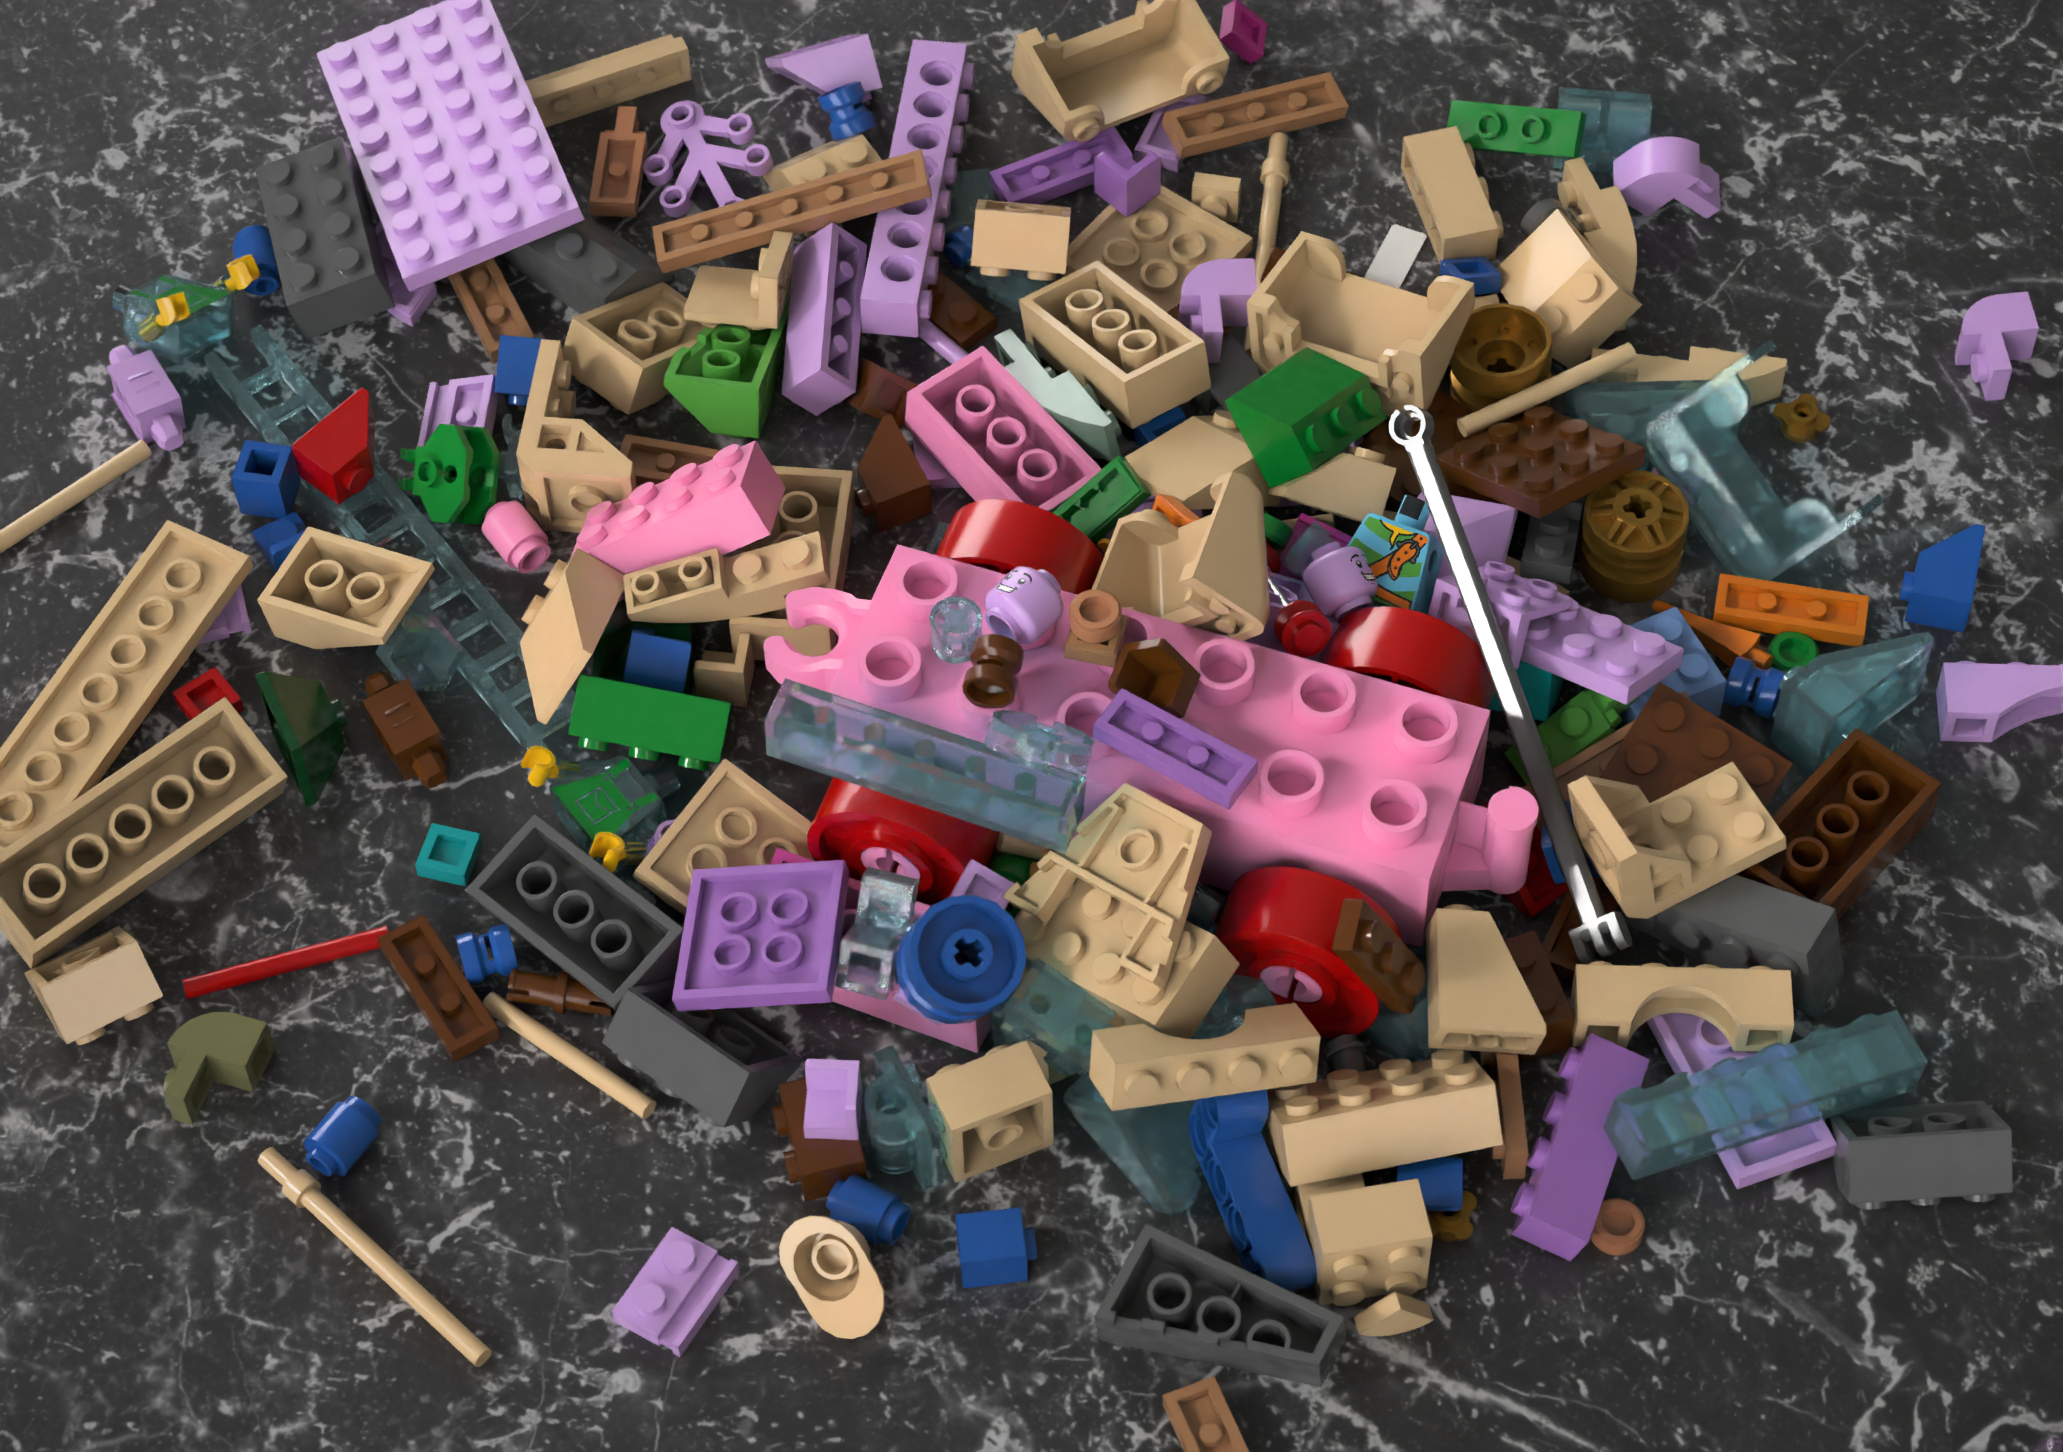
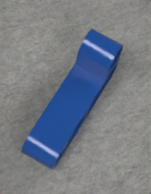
M1266 1089L1196 1099L1188 1120L1190 1141L1244 1270L1290 1292L1312 1287L1317 1278L1315 1258L1261 1134L1269 1112Z

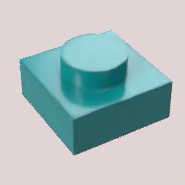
M432 823L415 863L417 875L466 887L483 846L481 834Z

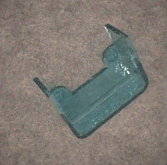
M1772 340L1767 341L1651 421L1645 427L1641 439L1642 446L1645 447V454L1659 475L1668 479L1681 490L1688 502L1689 518L1728 574L1768 581L1777 577L1864 519L1885 502L1880 494H1877L1842 519L1837 517L1827 502L1817 497L1801 498L1786 508L1730 429V427L1741 421L1748 414L1751 407L1750 392L1738 374L1777 348Z

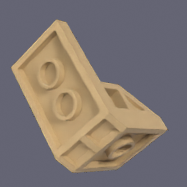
M541 339L516 452L526 510L542 530L580 533L586 520V514L594 506L604 501H611L614 504L627 498L637 488L634 465L630 459L583 419H574L576 393L575 391L568 390L571 381V363L563 359L560 340Z
M1733 762L1652 803H1649L1637 785L1587 775L1567 785L1574 828L1580 845L1628 918L1648 919L1787 848L1786 837Z

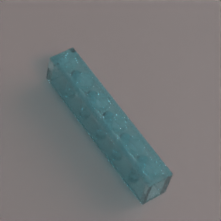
M785 678L765 718L766 755L1064 854L1084 813L1085 776Z
M1897 1010L1879 1016L1869 1013L1858 1017L1850 1025L1831 1031L1829 1028H1821L1811 1032L1804 1039L1784 1045L1781 1042L1770 1044L1752 1056L1739 1060L1735 1057L1725 1058L1714 1064L1710 1069L1691 1075L1688 1072L1677 1073L1669 1077L1664 1083L1647 1089H1642L1641 1087L1627 1089L1614 1099L1603 1128L1632 1180H1636L1913 1091L1928 1061Z

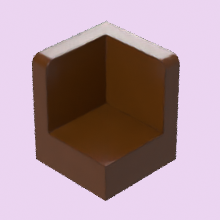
M862 358L857 369L856 392L847 397L844 402L879 420L884 416L892 414L901 430L905 422L907 392L918 386V384L866 358Z
M1156 638L1124 643L1109 679L1108 688L1115 695L1123 688L1178 718H1184L1201 674L1165 639Z

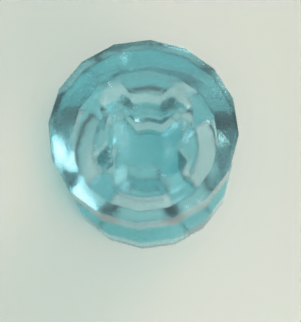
M958 596L945 598L937 602L930 613L932 650L938 658L946 662L955 664L970 661L973 642L976 638L983 635L981 629L983 624L981 610L975 602L968 598Z

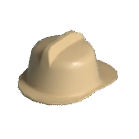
M807 1216L796 1220L784 1232L780 1242V1263L810 1315L823 1330L838 1338L854 1339L868 1334L881 1319L885 1308V1292L880 1277L871 1263L870 1248L864 1236L854 1226L843 1221L833 1220L827 1216Z

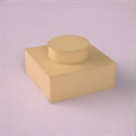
M1195 172L1192 184V203L1223 221L1237 223L1240 212L1241 178Z

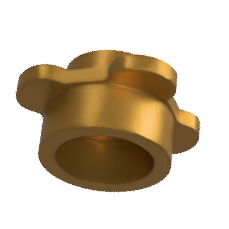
M1801 394L1798 399L1790 403H1778L1773 410L1774 418L1781 421L1780 428L1783 435L1794 442H1809L1818 435L1819 431L1824 432L1830 427V417L1820 411L1817 406V398L1811 394Z
M1463 1191L1462 1209L1457 1212L1452 1211V1216H1445L1443 1214L1444 1211L1426 1210L1432 1236L1447 1242L1468 1239L1473 1232V1226L1469 1221L1471 1212L1477 1207L1476 1197L1469 1191Z

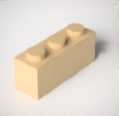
M1457 126L1403 137L1401 170L1439 264L1440 260L1485 256L1487 260L1496 259L1498 239L1503 238L1504 235L1503 223L1499 212L1491 210L1489 190L1483 176L1478 177L1476 174L1475 157L1470 143H1463Z

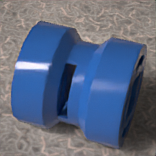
M860 81L835 88L817 97L821 109L830 114L831 123L829 130L833 141L856 135L876 125L872 111L867 110L862 103L865 92Z
M1737 656L1727 679L1723 703L1735 708L1745 705L1753 708L1756 715L1771 719L1780 699L1787 672L1773 667L1764 670L1756 667L1753 660ZM1759 678H1761V680H1760V682H1759V685H1758V688H1757L1756 693H1755V697H1754V699H1752V697H1753V695H1754V692H1755V689H1756V687H1757L1758 680H1759Z
M505 923L491 926L488 933L476 935L472 932L456 935L465 976L470 986L483 983L489 975L498 973L506 977L510 976L512 968L519 969L509 929ZM487 947H491L494 960L489 961Z

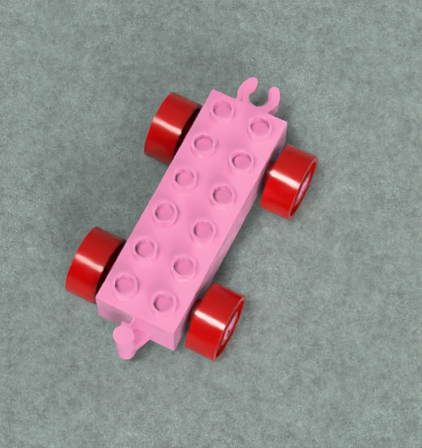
M986 499L963 506L951 519L935 555L897 544L872 600L857 599L850 593L821 587H809L788 593L785 604L787 621L791 627L800 629L814 624L825 625L833 629L839 637L834 649L820 656H807L798 652L782 636L767 638L763 647L766 669L778 683L817 702H824L823 709L830 774L834 776L808 831L807 844L814 861L845 860L850 872L849 878L933 906L949 898L971 859L985 867L988 866L996 848L998 835L1001 832L1000 824L1068 844L1078 835L1075 828L1126 782L1203 823L1212 831L1198 881L1230 891L1214 935L1240 963L1221 994L1244 1012L1246 1009L1296 1003L1321 1035L1320 1038H1336L1346 1034L1356 1035L1367 1030L1375 1022L1382 1005V1001L1332 950L1344 899L1364 900L1402 942L1422 947L1426 938V928L1436 910L1442 891L1490 890L1497 894L1506 895L1515 893L1526 882L1533 829L1537 824L1539 806L1530 792L1520 787L1509 786V789L1500 790L1494 794L1489 801L1488 808L1474 805L1483 777L1491 712L1489 707L1495 693V688L1479 645L1459 629L1433 616L1410 609L1386 606L1356 610L1338 621L1339 628L1327 645L1321 661L1316 662L1122 607V615L1128 616V629L1123 645L1124 643L1163 638L1201 674L1184 718L1179 719L1258 760V773L1231 809L1228 810L1093 738V724L1116 696L1108 688V682L1114 668L1064 658V647L1070 630V604L1078 594L1092 589L1104 557L1083 532L1068 521L1047 510L1027 503L1006 499ZM1018 566L1031 567L1037 571L1039 569L1046 570L1055 577L1061 587L1059 595L1063 603L1062 616L1038 640L1031 644H1020L1024 650V660L1020 672L1014 676L1017 680V690L1015 698L1010 705L1004 708H988L973 703L963 693V682L966 672L969 668L973 667L970 662L973 642L982 635L994 634L985 619L987 593Z

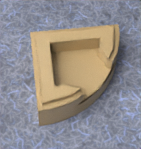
M1395 1291L1359 1312L1354 1317L1358 1333L1373 1337L1408 1332L1434 1320L1429 1303Z

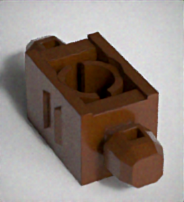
M377 672L369 676L365 681V689L369 698L362 702L374 732L404 781L416 776L422 785L428 788H435L445 783L447 780V769L443 761L450 757L442 745L440 739L442 735L408 678L395 683L392 677L384 672Z

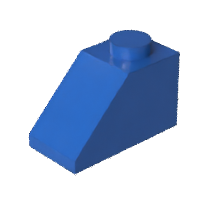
M1974 524L1920 552L1915 571H1904L1899 600L1908 601L1905 615L1906 622L1964 633L1973 601L1985 525Z

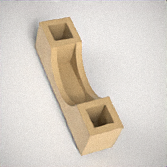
M1604 961L1576 964L1571 989L1572 1010L1575 1014L1573 1047H1579L1593 1033L1621 1047L1627 1048L1635 1031L1651 1018L1668 1013H1686L1703 1018L1716 1026L1727 1038L1733 1051L1788 1052L1794 1029L1791 970H1774L1768 966L1733 969L1720 968L1711 964H1703L1696 967H1667L1661 963L1625 966L1613 965Z
M1296 1003L1246 1009L1244 1022L1238 1029L1227 1035L1210 1039L1178 1038L1156 1031L1144 1023L1092 1030L1089 1078L1111 1111L1315 1083L1321 1035Z

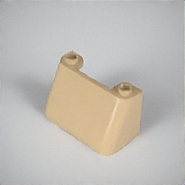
M1146 0L1137 1L1134 15L1063 42L1060 41L1056 32L1047 35V41H1044L1037 27L1016 35L1012 77L1021 93L1068 141L1085 142L1095 137L1099 132L1196 94L1205 95L1214 92L1224 81L1223 78L1227 73L1230 57L1196 0H1154L1150 4Z
M1301 231L1246 302L1252 359L1258 365L1259 371L1265 374L1298 351L1308 347L1365 374L1373 390L1378 394L1386 416L1391 417L1397 409L1405 411L1404 405H1413L1427 410L1432 404L1474 308V283L1457 277L1442 275L1436 277L1430 284L1427 297L1346 273L1344 255L1334 241Z
M1234 471L1217 477L1210 489V495L1216 501L1212 514L1179 528L1171 524L1166 515L1152 509H1145L1118 519L1092 589L1104 590L1113 594L1123 608L1241 641L1260 635L1264 632L1270 615V596L1263 495L1256 487V483L1248 476L1235 473Z

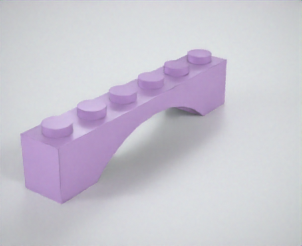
M1973 661L1944 662L1936 689L1940 741L1993 742L2007 731L2029 721L2063 713V664L2027 665L2022 662H2011L2008 664H1986Z

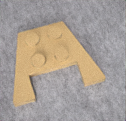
M1125 782L1075 828L1079 833L1057 854L1052 851L1046 854L1037 863L1039 870L1022 886L1016 882L1007 890L1003 898L1047 924L1075 879L1080 878L1146 915V918L1117 963L1129 972L1163 990L1168 981L1212 831L1203 823Z

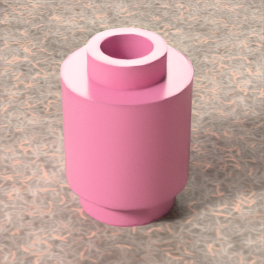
M502 501L493 505L487 511L482 525V533L509 567L517 568L521 573H529L546 562L551 553V548L548 545V536L519 501Z

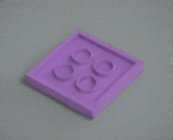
M845 860L693 870L672 996L677 1010L692 1011L832 1002L850 873Z

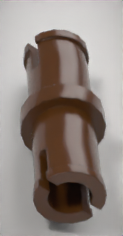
M512 968L508 982V988L511 990L507 992V1002L515 1001L553 1007V1013L565 1014L567 1009L605 1015L610 1018L613 1015V1008L576 979L571 978V975L567 972L560 971L558 976L521 971L517 968Z

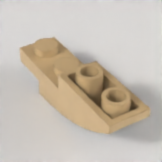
M1582 157L1565 161L1562 182L1558 183V195L1562 206L1565 209L1571 210L1576 222L1585 231L1583 237L1633 293L1637 269V243L1633 222L1618 185L1600 190ZM1628 319L1616 330V332L1626 330Z
M1694 346L1690 347L1688 361L1672 359L1666 356L1636 354L1637 359L1589 381L1586 393L1634 399L1632 414L1691 417L1732 412L1760 405L1780 397L1787 359L1770 357L1763 354L1754 355ZM1592 348L1591 359L1610 350Z
M820 531L727 558L722 556L718 548H713L623 575L627 616L631 621L652 623L711 622L762 614L786 608V596L792 591L831 582L826 542Z

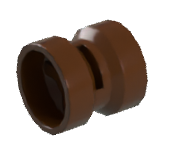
M988 634L976 638L970 653V662L973 667L968 669L963 682V693L973 703L983 707L1004 708L1010 705L1015 698L1017 690V680L1014 676L1020 672L1024 660V650L1021 645L1003 635Z

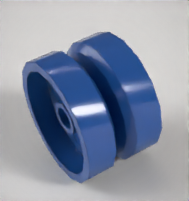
M975 895L951 896L927 909L902 937L896 956L898 983L908 1002L925 1017L945 1024L971 1023L992 1012L1019 985L1026 964L1024 937L1014 918L996 902ZM956 954L961 955L966 963L960 966L954 956Z

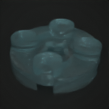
M1011 710L994 711L991 722L988 723L983 741L984 746L1003 753H1019L1017 763L1030 769L1048 771L1050 763H1054L1057 767L1076 774L1087 773L1094 743L1092 737L1076 728L1054 721L1053 727L1036 722L1038 717L1036 715Z

